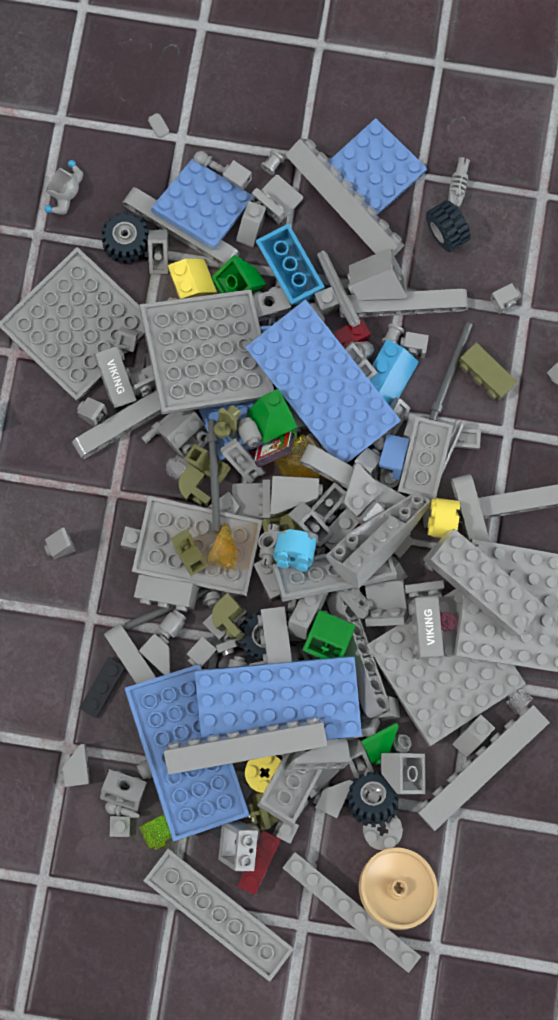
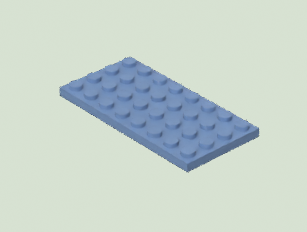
M306 299L245 347L276 388H279L281 394L325 450L346 464L401 421Z
M354 656L195 670L201 740L208 739V736L219 734V737L226 736L231 731L243 733L253 727H259V730L265 729L270 724L287 725V722L292 720L304 722L307 721V718L316 716L319 719L323 718L327 739L362 736Z
M200 664L124 688L173 842L250 816L232 763L168 774L164 749L165 746H168V743L179 741L180 744L187 743V740L192 738H199L201 740L195 670H202Z

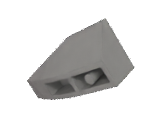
M417 492L413 493L352 530L326 555L327 560L344 581L359 589L406 539L430 506L431 500Z

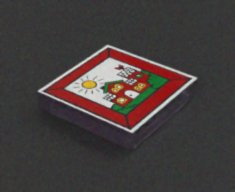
M293 431L259 446L254 460L256 466L261 467L290 454L295 437Z

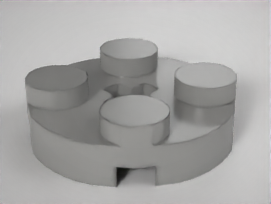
M396 815L394 818L391 817L389 823L384 822L388 833H384L383 836H380V832L377 831V828L380 827L379 824H376V827H371V824H368V826L363 825V835L371 847L377 850L393 848L399 843L403 828L401 821Z

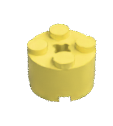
M440 498L431 499V517L428 518L427 524L428 535L442 538L448 530H458L459 515L457 509L460 510V501Z
M276 756L249 760L245 768V778L249 786L257 792L264 793L281 760ZM261 768L270 769V776L268 778L265 776L263 778L260 777Z

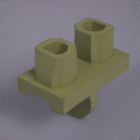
M231 405L227 410L221 408L218 411V423L214 426V433L217 437L225 438L230 436L232 440L237 437L238 417L241 415V411Z
M262 793L251 796L252 804L247 805L250 816L244 817H250L252 825L257 823L260 831L270 829L272 825L279 822L278 818L272 814H267V811L257 806L263 795Z

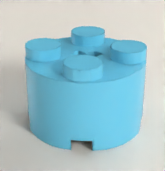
M289 529L284 534L279 532L273 558L280 568L290 567L306 572L313 563L317 541L314 537L310 539L308 533L300 530Z

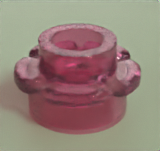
M449 612L442 613L440 616L441 630H453L456 623L455 616L450 615Z

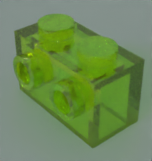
M164 814L139 827L149 849L154 847L157 850L166 845V840L172 838Z

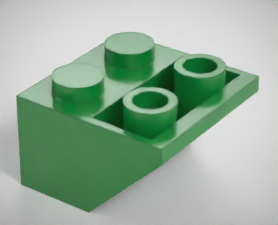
M319 610L303 651L322 659L343 657L356 625Z

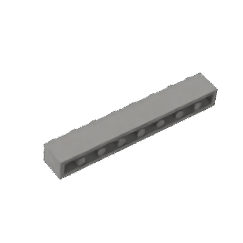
M299 139L286 154L288 159L375 254L390 248L395 256L405 246L401 242V237L397 233H393L389 229V224L376 215L377 211L364 202L365 198L359 192L353 190L352 184L347 179L342 178L338 168L333 165L331 166L327 161V156L315 148L316 145L312 140Z
M526 705L518 712L520 716L515 721L511 719L504 725L506 730L501 734L497 732L490 739L492 742L487 747L483 745L475 753L477 757L473 761L468 759L461 766L463 770L458 775L456 772L447 779L449 783L444 788L442 786L438 787L432 793L434 797L430 801L426 799L418 806L420 810L417 814L433 831L438 829L550 723L534 705L530 707Z
M316 716L307 718V721L304 722L292 720L287 722V725L282 726L270 724L267 728L260 730L259 727H253L243 733L231 731L226 736L219 737V734H214L204 740L192 738L187 740V743L171 742L168 743V746H165L164 756L168 774L320 748L328 746L323 718L319 719Z
M294 852L282 868L408 973L421 958L416 951L392 931L373 920L363 907L299 854Z

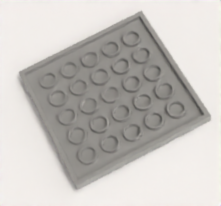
M78 247L0 321V329L77 402L102 379L94 354L115 347L120 327L137 332V343L145 336L139 305ZM121 349L124 356L129 352L127 350Z
M251 290L140 304L139 309L161 414L254 401L274 391L272 381L245 348L261 335Z
M470 539V542L540 601L543 607L521 636H511L462 594L454 656L558 672V554Z
M457 589L439 599L444 656L441 658L416 660V655L412 651V644L415 643L414 635L411 634L410 629L411 623H413L412 617L406 620L405 625H397L366 645L371 651L378 668L428 746L435 744L526 684L514 665L454 656L462 593Z

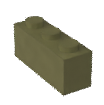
M477 342L459 360L460 368L465 373L469 372L474 377V382L478 386H483L487 390V394L494 400L500 401L517 383Z

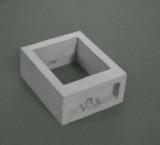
M235 820L222 825L218 860L234 871H254L258 830L241 820Z

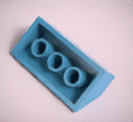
M289 223L256 240L258 247L291 305L300 304L305 299L309 302L314 299V293L324 290L325 287Z
M388 339L386 340L372 365L377 374L369 381L389 406L395 397H400L419 361L405 348Z

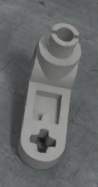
M269 524L268 531L264 532L258 540L260 547L259 557L262 558L261 566L264 568H269L270 565L271 569L275 561L273 554L280 526L276 524ZM306 532L310 539L314 537L318 541L317 534Z

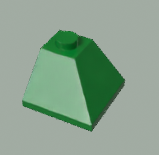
M236 255L232 256L211 277L221 294L251 290L253 294L266 285L258 270Z
M279 388L261 396L247 411L249 417L255 421L263 445L298 428Z
M397 723L361 741L370 763L375 762L377 765L381 763V753H390L399 727Z

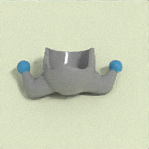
M74 160L68 162V166L74 172L73 174L59 168L49 182L46 192L57 199L58 206L51 207L46 205L44 207L46 213L52 212L60 215L68 213L70 200L77 195L79 184L83 179V172L76 166Z

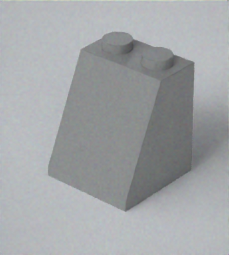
M390 248L349 265L347 276L350 284H348V288L351 294H355L358 300L407 298L405 276Z
M273 476L270 518L282 517L290 513L301 502H304L308 507L314 506L318 499L322 497L323 484H319L318 478Z

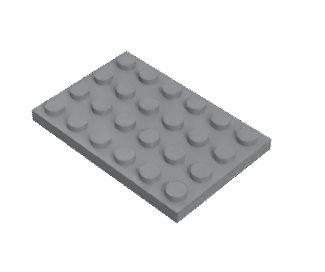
M148 496L132 572L191 583L199 587L246 597L262 520L220 511L221 532L214 533L212 509ZM186 529L190 532L208 566L192 576L186 570L170 538Z

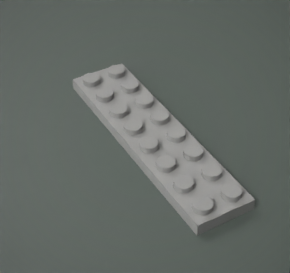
M169 848L144 879L145 883L269 982L294 950L290 944Z

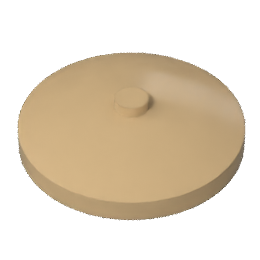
M388 848L374 855L365 864L359 879V894L365 910L373 920L389 929L406 930L421 924L430 916L437 902L438 886L432 868L420 855L405 848Z

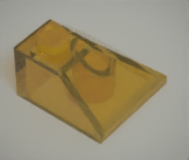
M304 435L289 443L288 447L271 455L283 477L318 478L321 476L300 463L308 444H310Z
M224 522L208 555L207 562L228 572L229 568L234 569L238 558L235 557L237 552L229 526Z

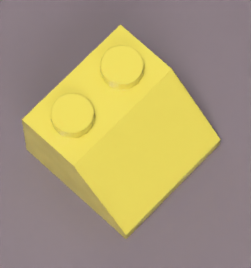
M183 259L168 265L169 273L179 299L217 293L204 259Z

